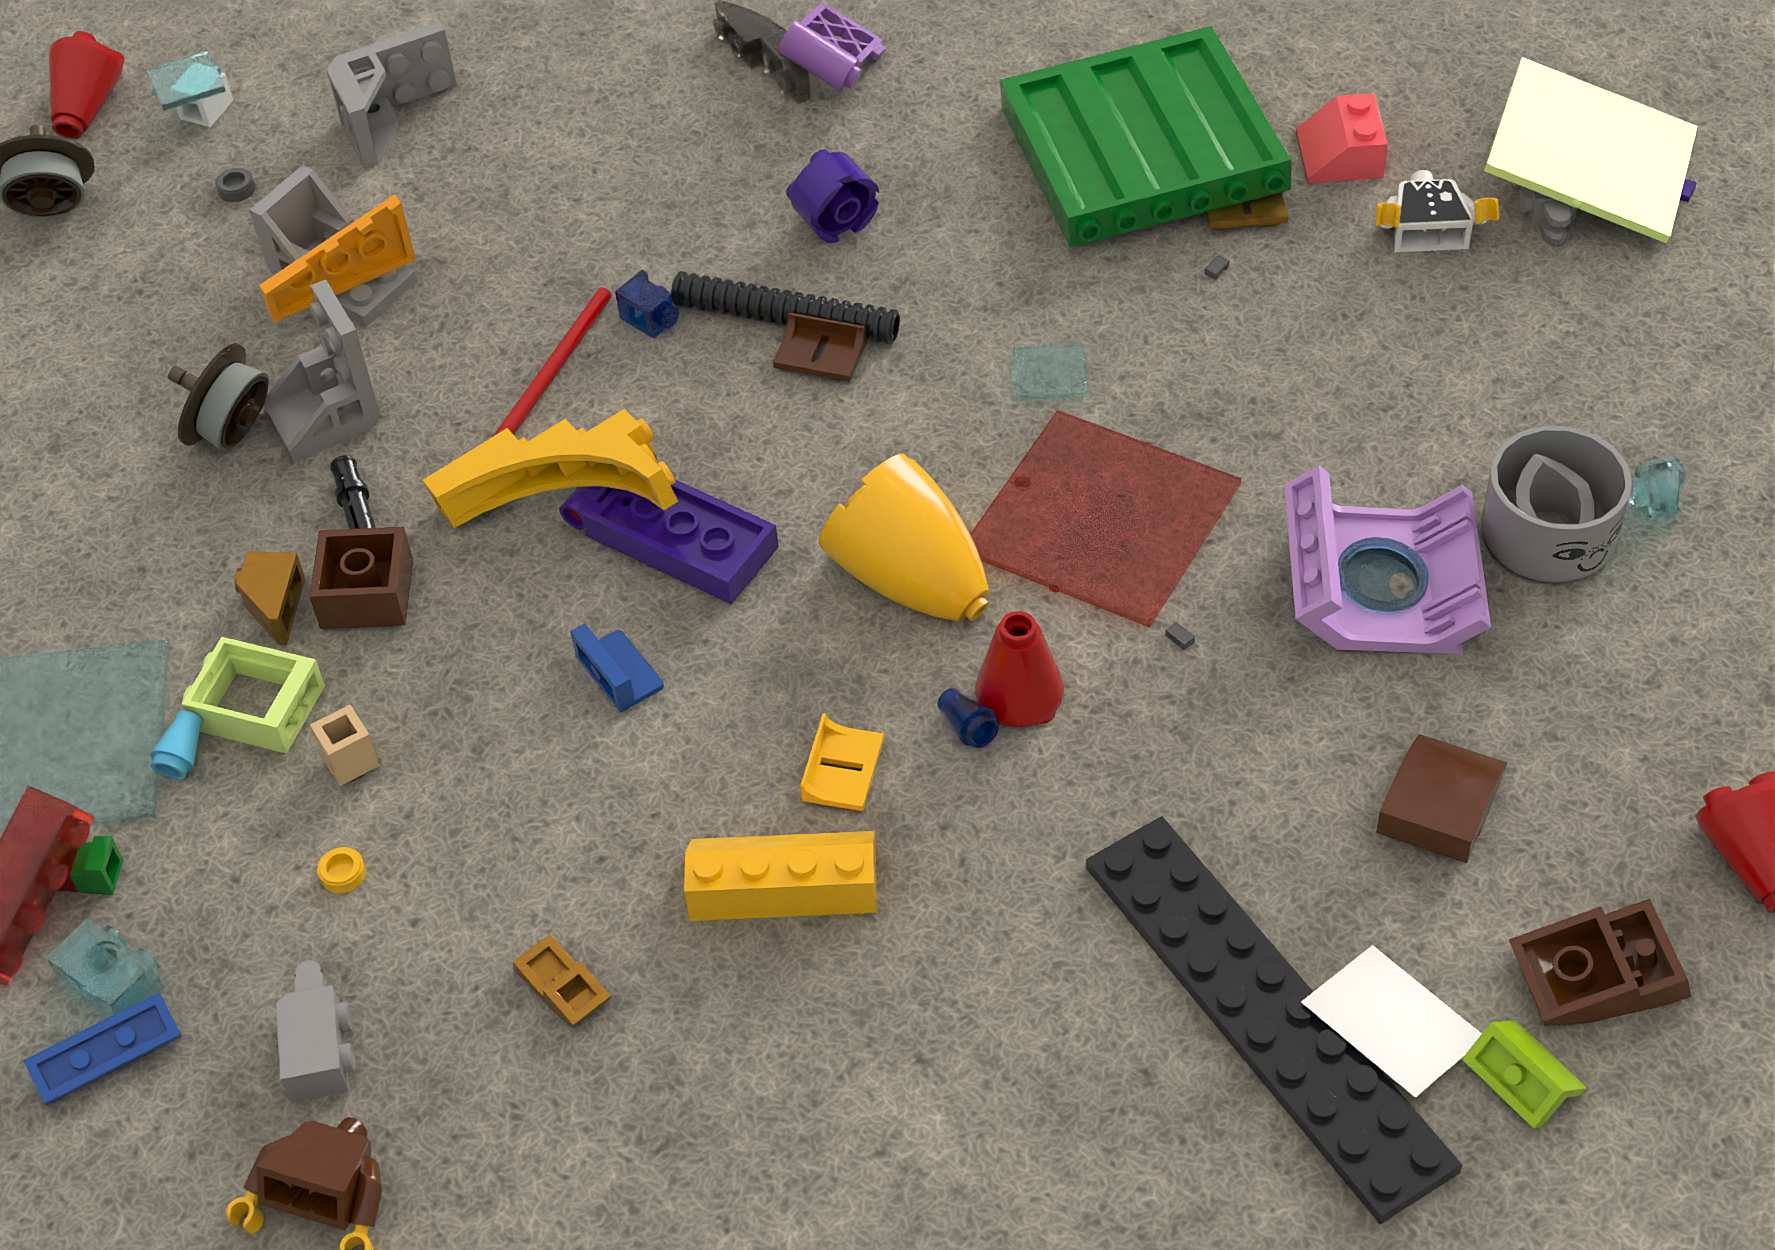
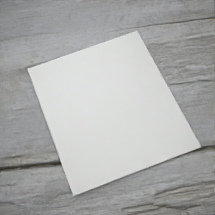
M1373 945L1301 1001L1302 1004L1415 1098L1458 1062L1482 1034Z

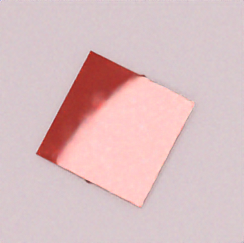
M1057 410L970 535L981 561L1046 586L1054 593L1061 592L1150 628L1241 485V478L1153 446L1149 442L1145 443Z

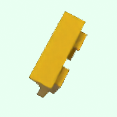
M823 713L800 785L801 801L864 811L884 742V734L841 726L831 721ZM822 763L862 769V771L825 766Z

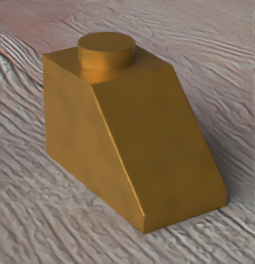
M247 551L242 568H238L235 573V590L237 593H241L247 611L277 644L287 645L305 582V576L298 555L291 552Z

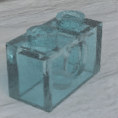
M89 918L83 921L46 956L58 981L108 1018L164 989L156 972L160 968L159 964L148 952L141 948L136 952L127 946L126 940L116 929L110 925L101 928Z

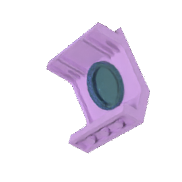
M1319 465L1284 484L1295 619L1335 649L1436 654L1463 653V642L1491 628L1473 494L1465 486L1461 485L1422 507L1407 510L1339 506L1333 504L1329 473ZM1397 573H1404L1410 576L1414 583L1413 593L1405 598L1397 597L1390 589V580Z

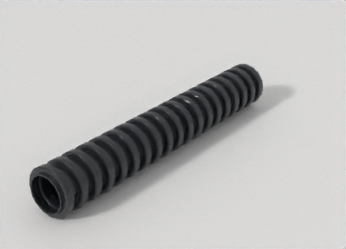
M678 272L671 288V298L676 306H681L684 303L685 307L693 308L696 305L698 310H705L707 307L709 312L714 313L719 309L721 314L727 315L731 312L732 316L736 317L742 314L747 319L754 316L755 320L758 321L766 318V321L769 323H774L777 320L780 325L787 324L789 312L865 326L866 340L872 337L874 342H880L884 339V342L890 345L896 340L900 327V315L896 309H891L887 312L885 307H879L875 310L874 306L869 304L863 308L862 303L858 302L852 306L850 301L847 300L839 303L838 299L832 298L828 301L827 297L824 296L816 299L813 294H808L804 297L803 293L796 292L793 295L790 290H784L781 293L780 289L774 287L769 291L767 286L761 285L758 289L756 284L752 283L746 287L744 282L738 281L734 284L733 280L729 279L723 282L718 277L711 280L710 276L703 275L700 278L696 273H691L688 276L687 272Z

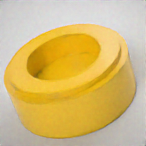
M339 847L330 850L320 859L317 872L325 889L333 893H347L356 889L363 882L366 875V867L359 852L352 848Z

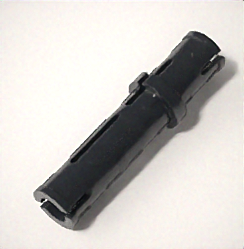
M348 455L335 458L330 464V469L337 486L335 497L337 503L344 509L348 528H376L367 501L369 490L365 482L360 479L356 460H353V457Z

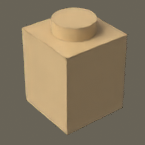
M351 705L310 724L320 755L339 786L380 766L370 734Z

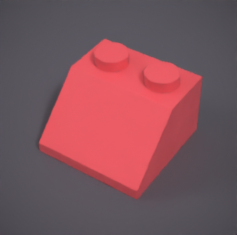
M1375 93L1336 96L1296 128V136L1307 184L1384 178L1388 144Z

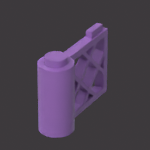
M821 2L801 22L794 21L779 45L778 53L839 91H842L846 86L851 89L862 73L860 67L870 57L876 61L884 53L886 47L881 45L883 39ZM833 35L841 36L842 39L834 38Z

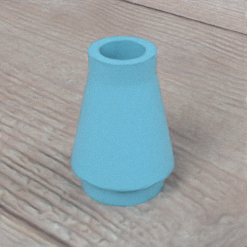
M186 710L178 711L175 720L150 753L153 759L151 768L155 772L170 779L182 780L187 772L193 771L200 728L203 723V719L199 715Z

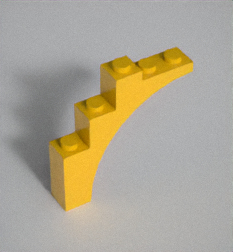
M625 409L587 432L584 428L576 430L566 419H563L529 441L525 437L518 440L506 428L422 480L437 508L454 529L476 516L510 501L543 491L568 487L603 486L627 490L649 499L662 510H666L678 502L671 485L676 483L672 472L663 461L657 463V456L650 444L655 439L651 429L643 418L636 421Z

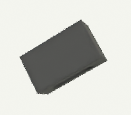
M1218 255L1205 267L1204 274L1216 280L1219 277V273L1224 268L1227 269L1229 267L1230 261Z
M1177 622L1165 630V636L1183 650L1195 642V636Z

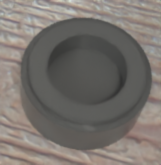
M232 168L224 171L217 177L215 182L220 198L228 202L245 200L255 191L252 174L242 168Z

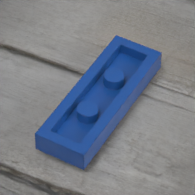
M160 992L23 1061L44 1104L48 1106L182 1036Z

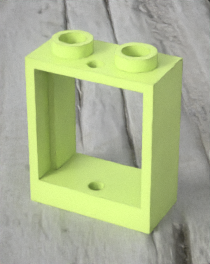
M221 637L213 652L208 653L205 657L201 672L193 685L186 689L181 704L184 710L193 712L203 719L200 732L287 754L324 689L325 684L316 659ZM236 674L283 685L264 718L217 707Z

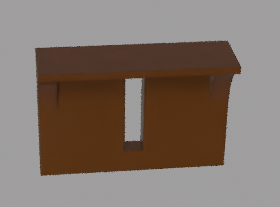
M789 312L785 336L775 356L773 366L774 368L850 382L867 343L865 326ZM822 341H827L819 362H813Z

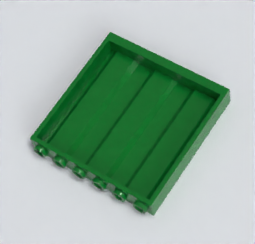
M1212 26L1000 80L1002 109L1070 247L1291 190V158Z

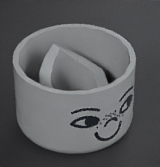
M1541 426L1512 436L1500 446L1491 464L1481 519L1482 534L1486 546L1493 556L1506 568L1520 576L1535 581L1565 583L1585 578L1599 571L1610 560L1617 548L1632 486L1631 474L1626 461L1604 439L1577 428ZM1553 511L1565 515L1575 524H1552L1538 519L1535 512Z

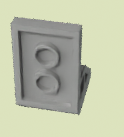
M440 21L335 56L326 69L341 126L364 168L379 164L399 126L393 107L457 86L446 32Z
M304 165L299 167L249 209L266 265L274 275L353 223L352 218L317 173ZM402 266L338 294L336 297L350 319L367 327L418 281L416 271L407 266Z
M326 279L310 285L315 302L309 304L317 325L319 327L323 326L324 331L318 333L322 346L298 355L269 391L263 404L266 415L293 462L370 431L380 417V411L357 331Z

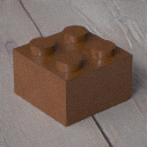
M404 527L319 531L309 598L320 629L406 625L413 557Z

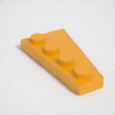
M394 194L260 284L259 287L267 312L275 323L309 308V304L315 302L310 285L326 279L334 294L338 295L416 261L402 203Z

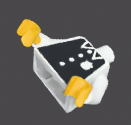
M1420 170L1411 176L1410 181H1403L1399 184L1398 195L1389 197L1386 203L1377 204L1375 226H1379L1382 229L1395 227L1394 252L1469 249L1473 225L1483 224L1488 220H1500L1499 201L1497 198H1482L1473 201L1466 194L1460 192L1454 180H1434L1431 172Z

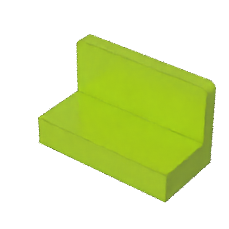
M1517 1021L1491 1022L1462 1058L1533 1129L1541 1128L1566 1098L1581 1096L1587 1089L1577 1077Z

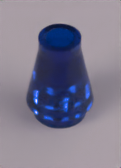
M956 688L946 690L939 697L938 708L944 713L964 745L982 748L993 741L999 730V722L992 709L963 695Z

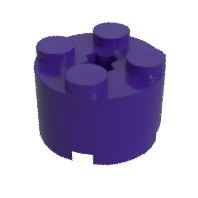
M825 149L819 150L812 155L809 164L800 172L796 180L788 186L786 191L793 209L819 238L830 243L840 241L837 235L849 229L854 233L864 229L874 217L879 202L875 199L876 192L879 193V188L860 166L843 152L829 153Z

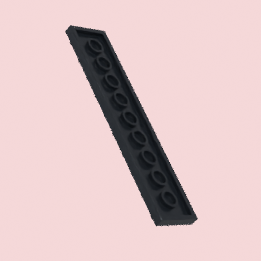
M1163 816L1086 859V869L1379 1224L1384 1223L1460 1174L1461 1162L1381 1069L1301 1003V1001L1313 993V990Z

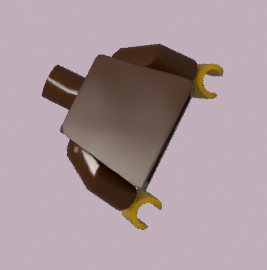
M351 1117L344 1118L337 1128L315 1121L304 1122L292 1134L263 1146L243 1188L247 1190L245 1196L231 1201L226 1210L229 1222L235 1227L240 1222L241 1217L248 1213L244 1220L243 1228L249 1234L259 1231L264 1223V1214L257 1207V1204L344 1231L352 1223L354 1224L353 1232L347 1234L342 1239L340 1250H352L357 1245H364V1250H374L367 1236L369 1226L375 1227L382 1196V1184L379 1163L371 1157V1141L367 1138L366 1127L362 1122Z

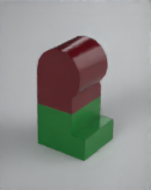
M94 836L92 842L71 841V843L54 838H45L38 841L34 853L42 855L44 860L50 859L54 861L55 870L50 876H44V871L50 870V866L44 865L43 868L38 867L39 862L32 860L31 864L34 866L31 871H27V874L33 878V882L36 880L43 882L44 890L113 895L124 860L112 836Z

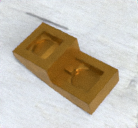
M551 934L513 961L515 972L572 1028L576 1027L611 999V995L580 961L576 964Z

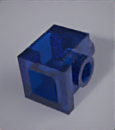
M644 270L639 271L615 291L620 319L652 338L657 337L665 329L673 327L678 320L679 309L673 306V298L669 291L663 286H657L650 282L648 272Z

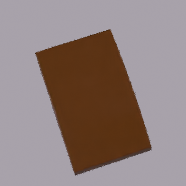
M1419 734L1408 750L1379 813L1376 833L1467 863L1476 839L1480 836L1507 767V762Z
M1650 898L1605 914L1602 906L1509 939L1545 1026L1590 1023L1662 1007L1691 997L1688 978Z

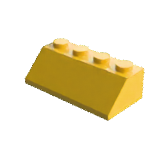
M875 831L691 839L685 851L684 894L689 920L877 913Z

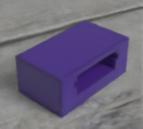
M1688 179L1684 180L1680 200L1689 202L1697 182Z

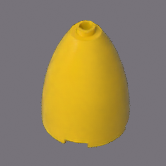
M904 453L887 459L861 479L864 486L851 496L845 507L842 504L837 505L820 533L819 546L846 572L891 601L936 618L962 622L966 618L970 621L976 620L989 605V602L986 600L989 588L983 564L965 523L944 492L915 460L909 459Z

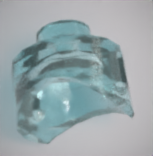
M1672 456L1639 463L1635 469L1634 479H1632L1628 505L1632 509L1642 507L1649 519L1682 513L1678 507V501L1687 474L1681 462Z

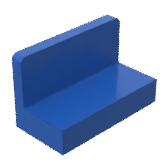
M585 623L570 631L576 658L620 713L664 688L662 679L621 630H616L599 640Z

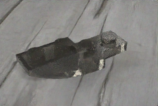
M722 0L715 2L717 17L713 20L715 31L721 40L726 39L729 42L734 56L738 60L742 58L750 69L762 65L763 70L767 74L772 73L777 79L782 93L785 95L790 94L797 104L811 100L808 71L778 53L779 45L787 30L769 18L748 8Z

